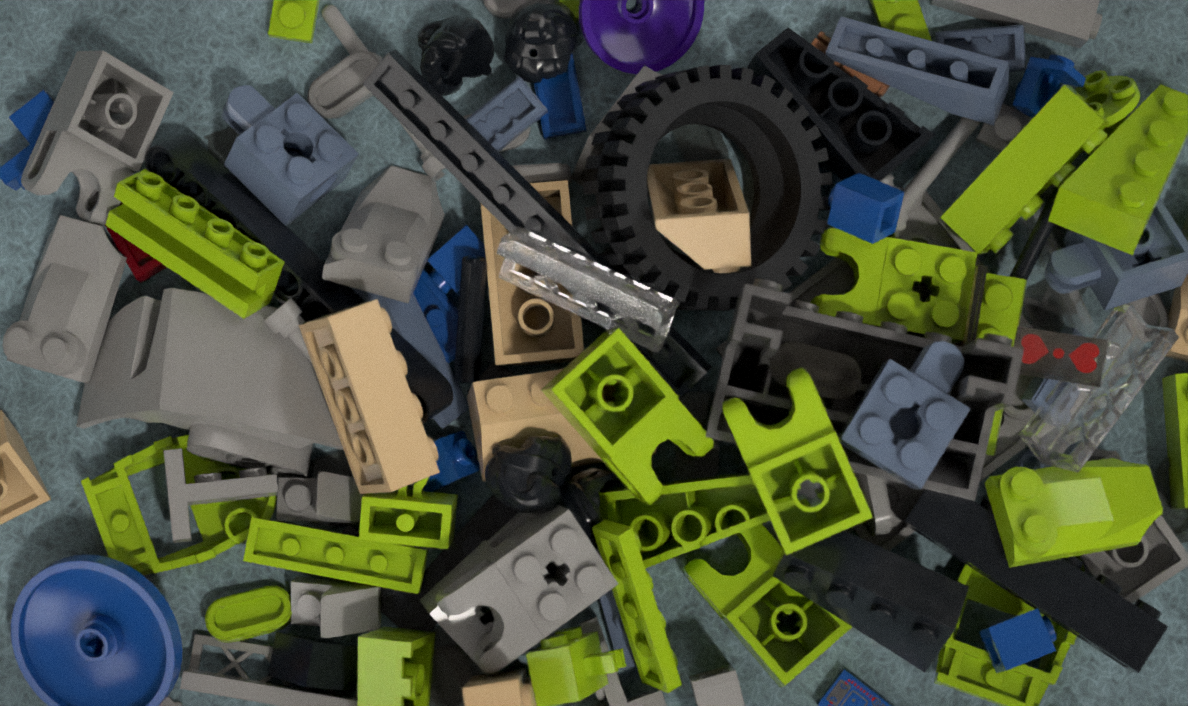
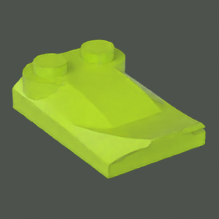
M1115 458L1033 470L1026 467H1014L1002 475L990 476L985 482L1009 568L1135 546L1141 541L1151 524L1163 513V507L1150 467L1147 464L1131 463Z

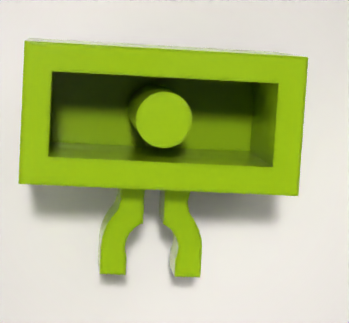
M429 477L415 482L413 490H409L408 485L393 492L363 494L359 540L449 549L455 534L458 495L423 491Z
M581 626L554 632L555 635L542 639L540 647L526 653L536 706H553L581 701L609 684L607 674L619 671V668L626 667L623 648L602 652L598 631L582 634Z

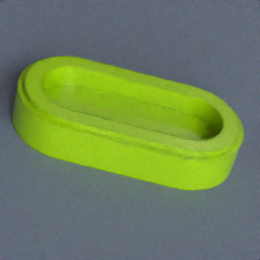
M273 585L221 597L208 607L205 614V624L210 634L216 640L223 643H233L280 631L291 622V597L286 590Z

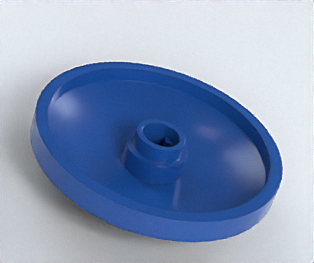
M84 554L66 557L50 564L36 574L24 586L15 603L11 619V641L14 655L25 680L37 696L48 706H159L173 690L182 664V640L179 626L171 607L156 586L129 565L99 555Z

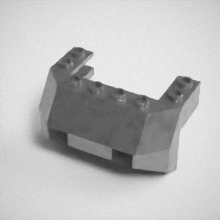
M755 279L754 285L744 284L737 300L710 409L706 437L737 444L722 411V402L733 397L740 398L745 403L755 421L765 425L780 423L788 416L792 407V401L768 395L772 375L787 378L792 371L801 367L810 374L830 422L838 436L885 361L891 359L907 370H910L924 347L941 341L951 344L952 338L933 332H925L924 338L906 334L908 327L892 322L882 321L880 328L862 324L863 316L850 312L837 311L836 317L818 313L819 306L803 301L794 300L790 307L788 305L791 294L781 292V284ZM985 334L984 338H977L964 347L955 346L960 350L964 358V369L948 395L969 407L970 410L923 485V489L975 501L995 411L1012 405L1024 349L1011 347L1013 342L1011 338L996 334ZM842 445L853 472L904 484Z

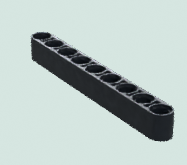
M183 134L151 147L146 152L145 167L148 171L159 175L166 183L184 195L194 198L199 205L220 219L228 221L235 229L253 241L264 245L271 253L285 261L273 295L282 304L292 298L303 311L299 315L305 320L304 323L365 303L351 287L322 279L325 262L285 226L196 139L190 135ZM392 327L390 336L395 349L400 351L407 365V375L405 377L411 393H414L421 403L423 410L421 422L424 424L451 405L453 389L449 381Z

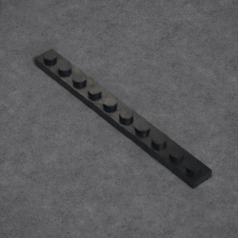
M397 50L386 54L363 85L607 330L620 328L678 395L680 400L712 366Z

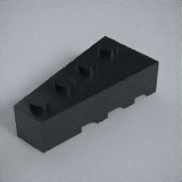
M788 27L759 50L747 68L754 70L753 77L766 75L775 80L771 90L786 88L794 96L786 105L787 107L801 104L805 107L809 115L800 123L803 127L817 126L821 136L811 141L814 149L826 148L829 160L825 162L841 181L861 173L881 182L935 136L933 132L923 125L919 127L903 115L905 112L891 102L889 104L868 90V85L855 75L852 78L834 65V60Z
M844 530L788 555L785 554L783 549L773 573V577L923 672L927 671L954 632L969 589L968 586Z

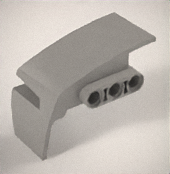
M177 288L164 289L161 301L147 296L139 297L123 307L108 321L90 383L84 384L76 427L86 429L96 424L120 418H130L147 423H165L190 430L186 449L192 454L246 469L266 468L267 474H276L280 478L308 477L313 443L344 450L313 364L289 336L284 339L279 332L274 334L264 322L278 308L265 306L243 319L206 293Z

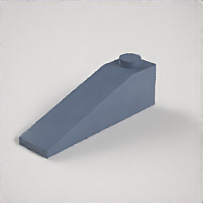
M842 16L825 52L828 57L838 63L944 111L993 126L1009 89V62Z
M351 287L365 302L378 299L380 307L387 311L392 327L451 384L453 389L451 405L433 417L438 425L443 429L468 411V402L448 362H446L445 356L414 294H412L408 304Z

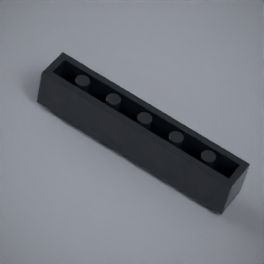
M924 489L903 521V524L1027 605L1034 609L1038 608L1041 614L1046 615L1049 619L1130 672H1140L1168 628L1167 625L1158 620L1161 612L1140 599H1137L1135 604L1119 595L1122 587L1101 574H1098L1096 579L1092 578L1080 570L1084 563L1075 556L1009 568L991 504L985 499L979 505L973 500Z

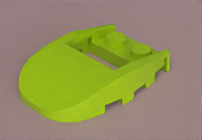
M189 435L175 438L169 436L155 441L153 445L113 463L114 468L90 480L87 477L81 480L108 557L129 565L142 575L163 572L196 563L199 564L215 558L216 555L244 542L248 537L251 517L270 520L275 510L277 497L270 496L190 505L203 542L158 558L128 476L164 464L163 450L181 448L186 484L195 483L194 476L208 473H221L222 480L240 478L239 471L246 470V468L192 454L186 449Z
M965 564L957 582L968 586L969 589L956 628L938 653L934 683L1000 706H1038L1047 687L1055 685L1063 669L1061 666L1070 646L1074 645L1077 636L1049 619L1056 633V641H1053L1056 651L1042 656L1038 669L1022 664L996 674L987 651L955 640L967 600H972L1014 616L1022 615L1034 610V608ZM1084 565L1080 568L1083 572H1085Z

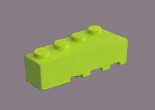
M1160 84L1059 187L1048 221L1133 255L1188 138V95Z
M750 472L662 482L663 492L651 506L638 501L626 487L613 488L599 493V509L603 521L607 519L632 527L641 542L640 553L645 569L771 521Z
M384 626L358 636V706H429L435 632Z

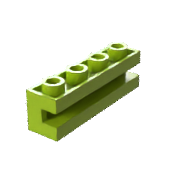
M1064 84L940 217L978 254L987 253L990 249L997 253L1014 235L1009 230L1020 217L1025 221L1031 218L1044 204L1045 201L1040 196L1051 184L1056 188L1060 187L1076 170L1071 163L1083 151L1090 155L1108 136L1103 130L1110 122L1097 110L1088 105L1083 100L1084 98L1071 86Z
M147 169L117 183L114 197L123 204L109 211L105 224L107 227L243 319L270 304L285 261L271 253L264 245L253 241L235 229L228 221L220 219L199 205L194 198L184 195L166 183L162 177Z

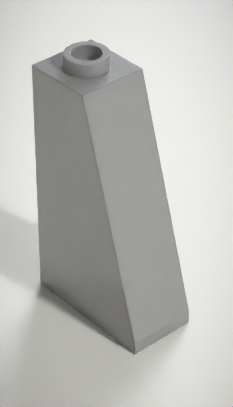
M1100 0L931 1V5L998 25H1024L1025 33L1079 49L1089 38L1093 40L1096 38L1103 16L1096 13Z

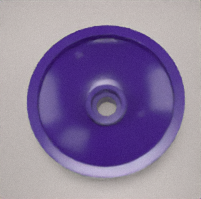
M580 0L579 2L580 26L590 49L605 64L630 74H638L644 65L657 72L678 61L692 46L700 31L705 3L704 0H636V8L633 11H628L626 8L628 0Z

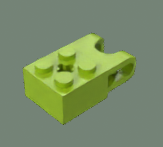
M837 228L824 230L819 242L821 250L826 255L834 256L849 264L853 270L854 284L851 291L846 294H821L812 299L809 303L819 306L818 313L836 317L837 311L850 312L863 316L862 324L880 328L882 321L892 322L908 327L906 333L908 335L924 338L925 332H933L951 337V344L953 345L963 341L978 252L885 237L872 244ZM921 282L927 284V288L932 293V295L925 299V302L920 301V293L913 291V286H917Z
M620 328L606 330L541 389L545 396L638 501L651 506L663 492V485L657 479L651 467L652 454L659 444L669 439L686 454L703 457L713 448L712 438L706 437L705 429L679 401L678 395ZM614 385L616 391L612 393L616 398L614 402H605L603 400V386Z
M802 367L792 371L787 376L786 384L790 391L792 407L788 416L778 424L765 425L755 421L740 398L733 397L722 402L724 416L786 555L873 518L812 378ZM808 479L811 483L819 482L820 488L814 489L817 495L810 500H807L804 494L797 495V489L801 488L800 484Z
M760 524L736 534L748 552V565L743 572L734 576L722 575L702 559H693L683 568L688 581L776 684L782 688L848 632L852 626L773 577L783 547L764 525ZM779 613L783 617H788L790 614L795 617L797 623L793 627L797 631L794 635L788 631L781 633L776 625L779 621L776 617Z

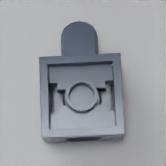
M242 85L231 91L223 107L222 118L239 134L224 165L285 226L337 187L347 177L359 155L298 93L275 109L252 86ZM295 150L300 151L304 157H302V155L296 152Z
M1159 198L1133 255L1068 229L1063 239L1066 247L1053 251L1045 268V278L1052 289L1064 294L1090 286L1105 311L1182 286L1188 274V241Z
M945 341L934 342L922 349L910 370H907L891 359L885 361L838 435L840 443L912 489H921L970 410L969 407L948 395L964 369V358L960 350L953 344Z

